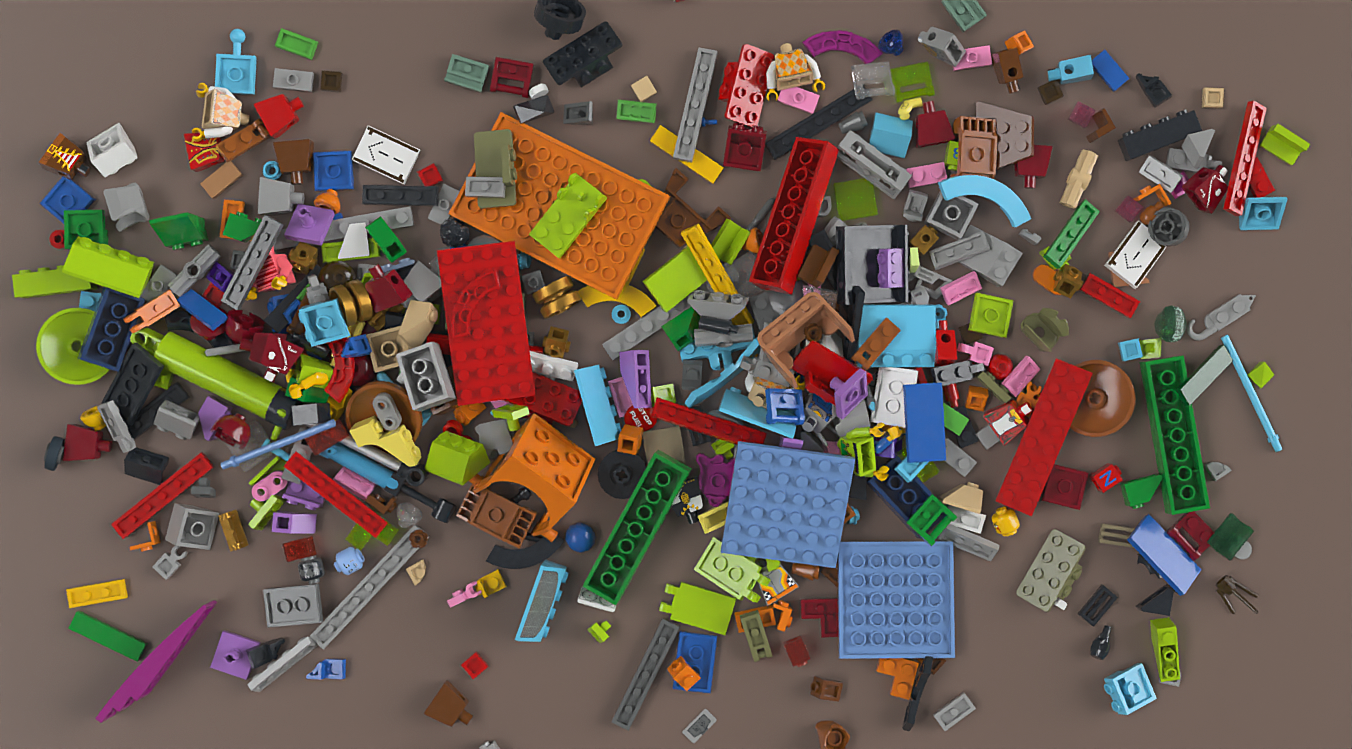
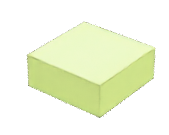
M910 248L908 268L910 273H915L919 267L918 248Z

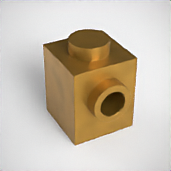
M924 225L908 242V245L911 248H918V254L923 256L939 239L937 236L938 232L933 227Z

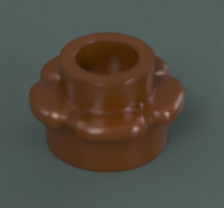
M811 323L808 327H805L804 335L806 340L811 342L821 339L823 333L821 326Z
M421 529L415 530L414 533L412 532L409 536L411 545L414 548L425 547L428 541L427 533Z

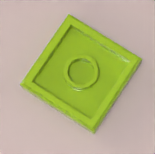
M975 293L968 331L1007 338L1014 300Z

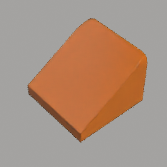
M1025 30L1005 41L1008 49L1017 47L1018 55L1034 47Z
M969 385L965 408L984 412L989 396L988 389Z

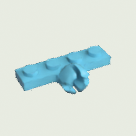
M694 339L692 343L679 351L682 363L683 360L708 358L713 370H721L719 361L723 360L724 369H726L733 363L732 352L747 349L752 342L733 343L729 347H717L716 345L696 347Z

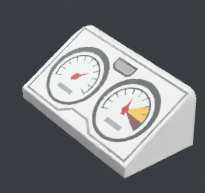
M584 587L581 588L577 600L578 603L610 612L615 611L616 605Z

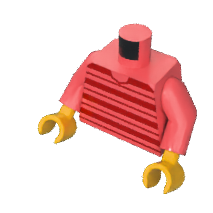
M274 246L272 247L245 300H255L257 298L256 292L280 290L285 286L296 283L292 271L293 267L286 254H275Z

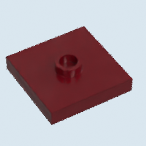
M1054 464L1045 484L1041 501L1080 510L1089 473Z

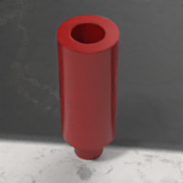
M956 383L942 386L946 402H950L951 408L958 407L957 399H960Z

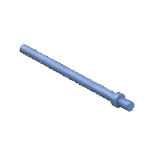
M332 419L242 455L231 456L229 460L221 462L222 469L232 466L235 468L242 462L336 426V422Z

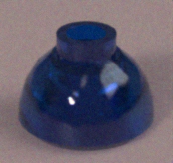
M900 30L887 32L878 44V48L882 52L894 54L895 56L901 54L904 50L902 47L903 36Z

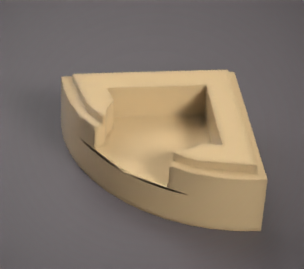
M424 559L406 568L414 585H417L425 575L426 565Z

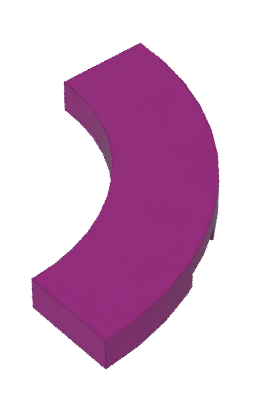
M848 31L821 32L802 42L813 58L829 51H843L858 57L866 66L883 54L868 39Z

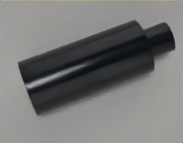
M703 315L699 321V329L725 335L738 333L739 326L732 325V321Z
M294 332L291 336V339L296 341L297 346L323 359L326 358L330 351L329 345L325 343L311 347L304 333L299 335Z

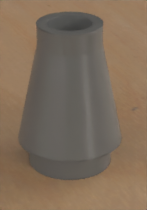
M856 111L847 119L838 123L842 134L850 130L864 129L868 123L863 112Z

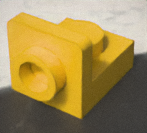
M499 569L479 578L476 581L477 585H475L477 592L481 590L480 596L483 595L484 598L507 587Z

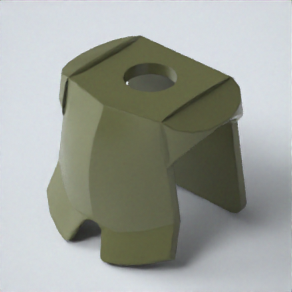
M1042 308L1039 313L1028 315L1021 323V331L1040 351L1051 352L1060 336L1069 335L1068 322L1066 319L1060 320L1057 317L1059 313L1057 310ZM1037 327H1041L1044 330V335L1041 338L1034 332Z

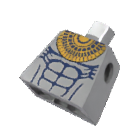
M930 27L928 32L922 31L918 36V41L922 43L930 55L954 67L958 65L966 52L953 33Z

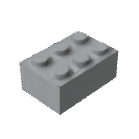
M428 342L396 354L412 410L421 412L456 399L438 343Z

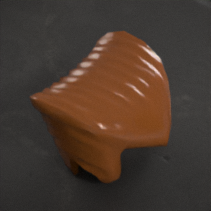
M820 721L816 724L820 749H846L845 747L849 742L850 735L841 725L834 721Z

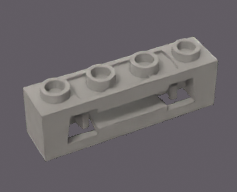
M851 130L837 147L839 149L837 155L839 160L892 199L897 197L912 176L906 169L897 165L888 156L882 154L873 145L867 143ZM848 154L851 157V159H855L856 161L852 162L844 155ZM882 179L884 183L890 185V189L884 184H882L880 180Z

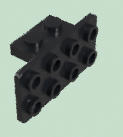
M605 21L543 60V64L557 85H562L575 77L582 88L613 68L608 55L621 48L622 42L609 23Z

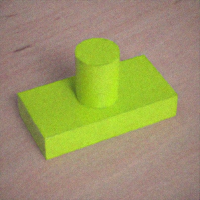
M506 404L493 409L492 413L495 418L507 419L509 431H516L521 428L518 418L528 415L529 410L528 406Z
M273 494L266 503L254 498L250 506L257 511V514L248 525L255 530L262 531L273 517V512H277L285 500L281 496Z

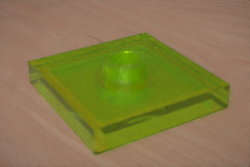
M862 178L833 184L840 220L847 221L878 215L874 187L871 182Z

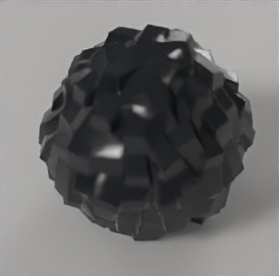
M450 217L448 220L446 219L440 226L442 243L454 248L465 244L469 240V227H464L465 222L457 218Z

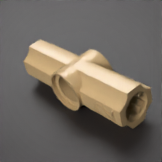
M1084 149L1081 151L1075 167L1072 168L1068 175L1067 186L1059 202L1063 206L1076 209L1083 191L1086 190L1092 175L1090 174L1098 158V155L1094 152Z

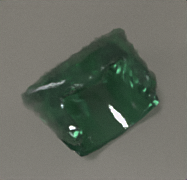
M1171 305L1163 308L1157 315L1154 326L1157 335L1162 340L1178 342L1186 331L1187 322L1183 310Z

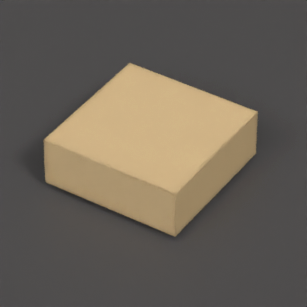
M648 76L631 85L640 102L657 93Z
M1203 88L1202 108H1223L1224 88Z

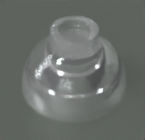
M407 502L398 505L397 518L399 526L408 528L420 522L423 514L417 506Z

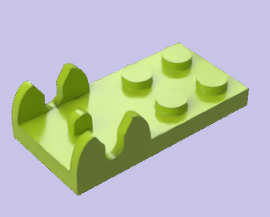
M577 173L569 176L568 185L565 188L559 189L557 199L529 234L559 259L607 199L604 194Z

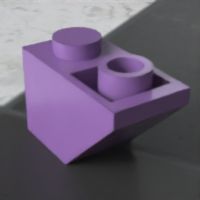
M208 396L198 412L204 437L208 441L217 439L214 436L216 432L211 433L210 431L215 421L223 415H232L231 410L233 408L214 396Z
M287 511L273 512L272 532L315 534L317 514Z

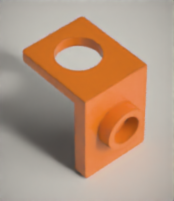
M1160 184L1152 188L1150 185L1140 190V195L1133 198L1134 202L1155 191L1164 207L1172 204Z
M156 521L147 523L151 541L130 546V550L140 548L141 552L153 549L152 545L161 543Z

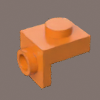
M483 403L468 404L456 408L453 413L457 421L467 426L487 407Z
M778 600V602L772 603V607L782 610L776 627L778 630L785 632L786 627H790L793 619L790 616L792 608L788 607L789 603Z
M682 656L673 661L667 668L673 679L686 691L701 679L698 673L686 663Z

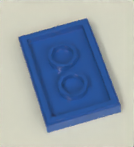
M679 631L676 660L682 656L686 663L701 677L688 691L711 694L717 635ZM673 680V689L685 690L678 682Z

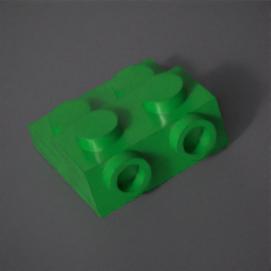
M64 210L65 249L70 250L78 236L89 238L99 244L108 245V230L105 229V210Z

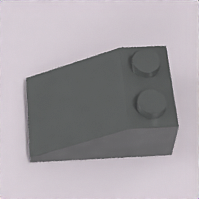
M802 280L796 281L792 295L767 291L749 298L748 302L759 332L763 330L764 322H773L804 297L805 288Z

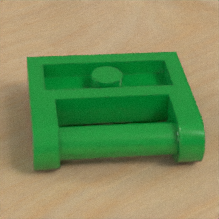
M931 494L908 519L906 524L923 538L927 544L933 546L935 539L951 521L954 522L957 519V516ZM943 512L945 514L944 519L928 535L925 531Z

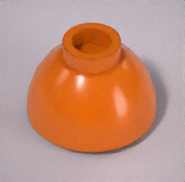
M328 189L327 192L319 194L314 200L315 207L331 209L335 214H338L340 211L338 193Z
M754 227L749 230L751 233L742 248L745 251L749 250L752 253L758 254L763 234L758 228Z

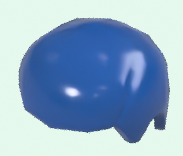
M577 522L570 525L566 531L565 540L568 546L576 552L583 553L588 551L595 544V532L586 524Z

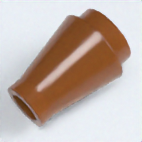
M793 563L792 574L812 581L819 579L820 566Z

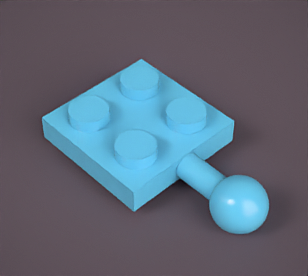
M234 29L230 33V39L233 42V55L216 54L215 87L226 88L232 94L255 95L257 57L241 55V43L245 41V33L241 29Z

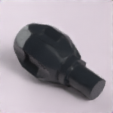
M1105 625L1102 633L1092 642L1090 648V655L1092 657L1103 660L1108 655L1110 650L1109 635L1112 627Z

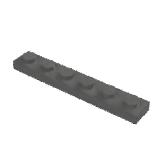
M662 618L612 719V723L629 731L680 626Z

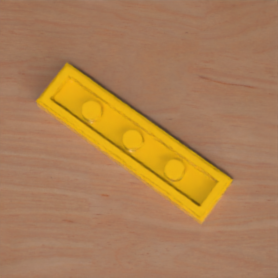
M660 125L650 142L673 157L678 136ZM695 149L692 163L678 160L712 184H714L724 167Z

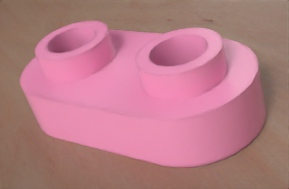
M276 470L257 482L252 488V496L258 501H265L272 494L275 495L288 484V480L281 478L283 471ZM279 478L281 480V483L276 484L274 482V479ZM258 489H263L265 494L260 495Z

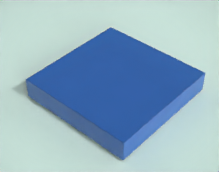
M352 151L313 152L315 191H327L328 189L334 191L354 190Z
M62 177L40 204L64 224V210H87L95 199L73 180Z

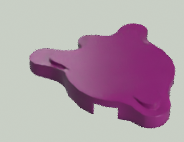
M698 453L695 458L700 467L698 476L699 488L707 497L709 504L717 507L730 495L735 458L725 463L724 457L721 454L709 458L704 453Z

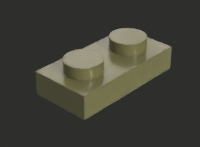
M980 371L975 376L1002 403H1007L1011 399L1008 395L1009 391L1003 385L998 386L994 382L995 377L988 371L986 373Z

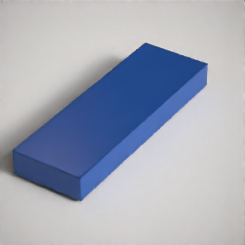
M190 289L176 299L182 308L212 331L227 321L226 314L193 289Z

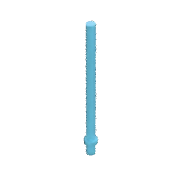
M1229 336L1221 337L1268 436V442H1271L1275 452L1282 450L1278 440L1279 436L1275 434Z

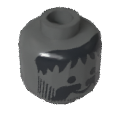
M316 555L301 558V562L298 563V570L302 581H308L309 584L320 582L319 578L325 575L322 559L317 558Z

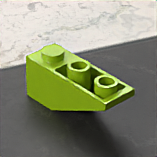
M1169 617L1150 620L1151 638L1160 681L1180 680L1176 625Z

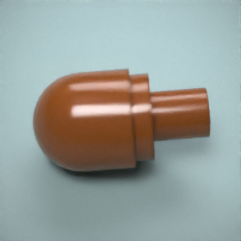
M1158 201L1154 206L1146 207L1140 214L1141 223L1148 225L1150 220H1154L1155 212L1162 209L1164 205Z

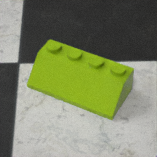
M78 236L72 244L62 273L140 298L149 282L154 262L146 257H138L125 250H117L107 244H99L89 238Z

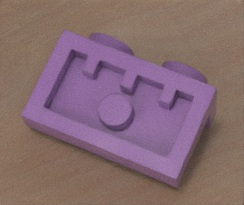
M903 248L879 249L877 256L879 288L904 287Z
M289 481L286 493L282 496L290 504L298 505L299 502L305 504V508L311 510L323 507L325 498L303 481H301L300 485Z

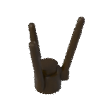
M1225 575L1216 583L1218 588L1216 592L1222 597L1232 614H1235V611L1225 594L1229 596L1233 593L1254 613L1258 614V610L1236 589L1239 587L1255 598L1258 597L1256 593L1237 582L1231 576Z

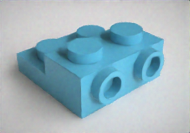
M338 298L310 304L299 309V319L302 324L304 323L306 329L305 337L310 342L311 347L350 336Z
M1137 663L1124 671H1117L1104 678L1106 683L1104 684V689L1111 695L1113 700L1111 706L1118 714L1128 715L1157 699L1142 663Z

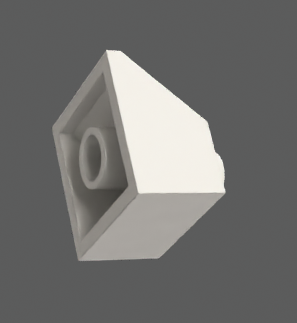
M120 123L86 142L92 164L104 177L115 174L120 168L133 163L138 158L135 147Z

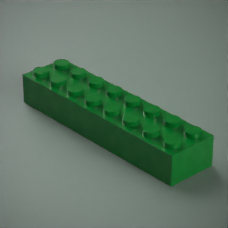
M1184 355L1139 362L1158 473L1162 474L1163 477L1160 485L1165 513L1175 515L1210 509L1192 404L1185 406L1176 392V389L1188 378Z
M660 450L654 453L582 587L614 605L618 604L692 468Z

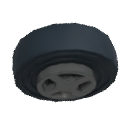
M54 436L51 443H48L44 455L45 469L55 471L58 464L60 465L65 448L64 438Z

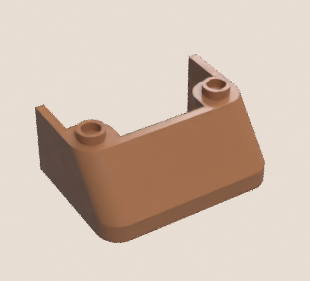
M817 292L807 293L765 327L757 337L760 347L771 363L794 389L798 386L794 375L789 371L793 366V359L788 352L805 339V327H808L811 323H816L822 327V334L832 335L840 330L851 342L855 341L853 330L849 324Z

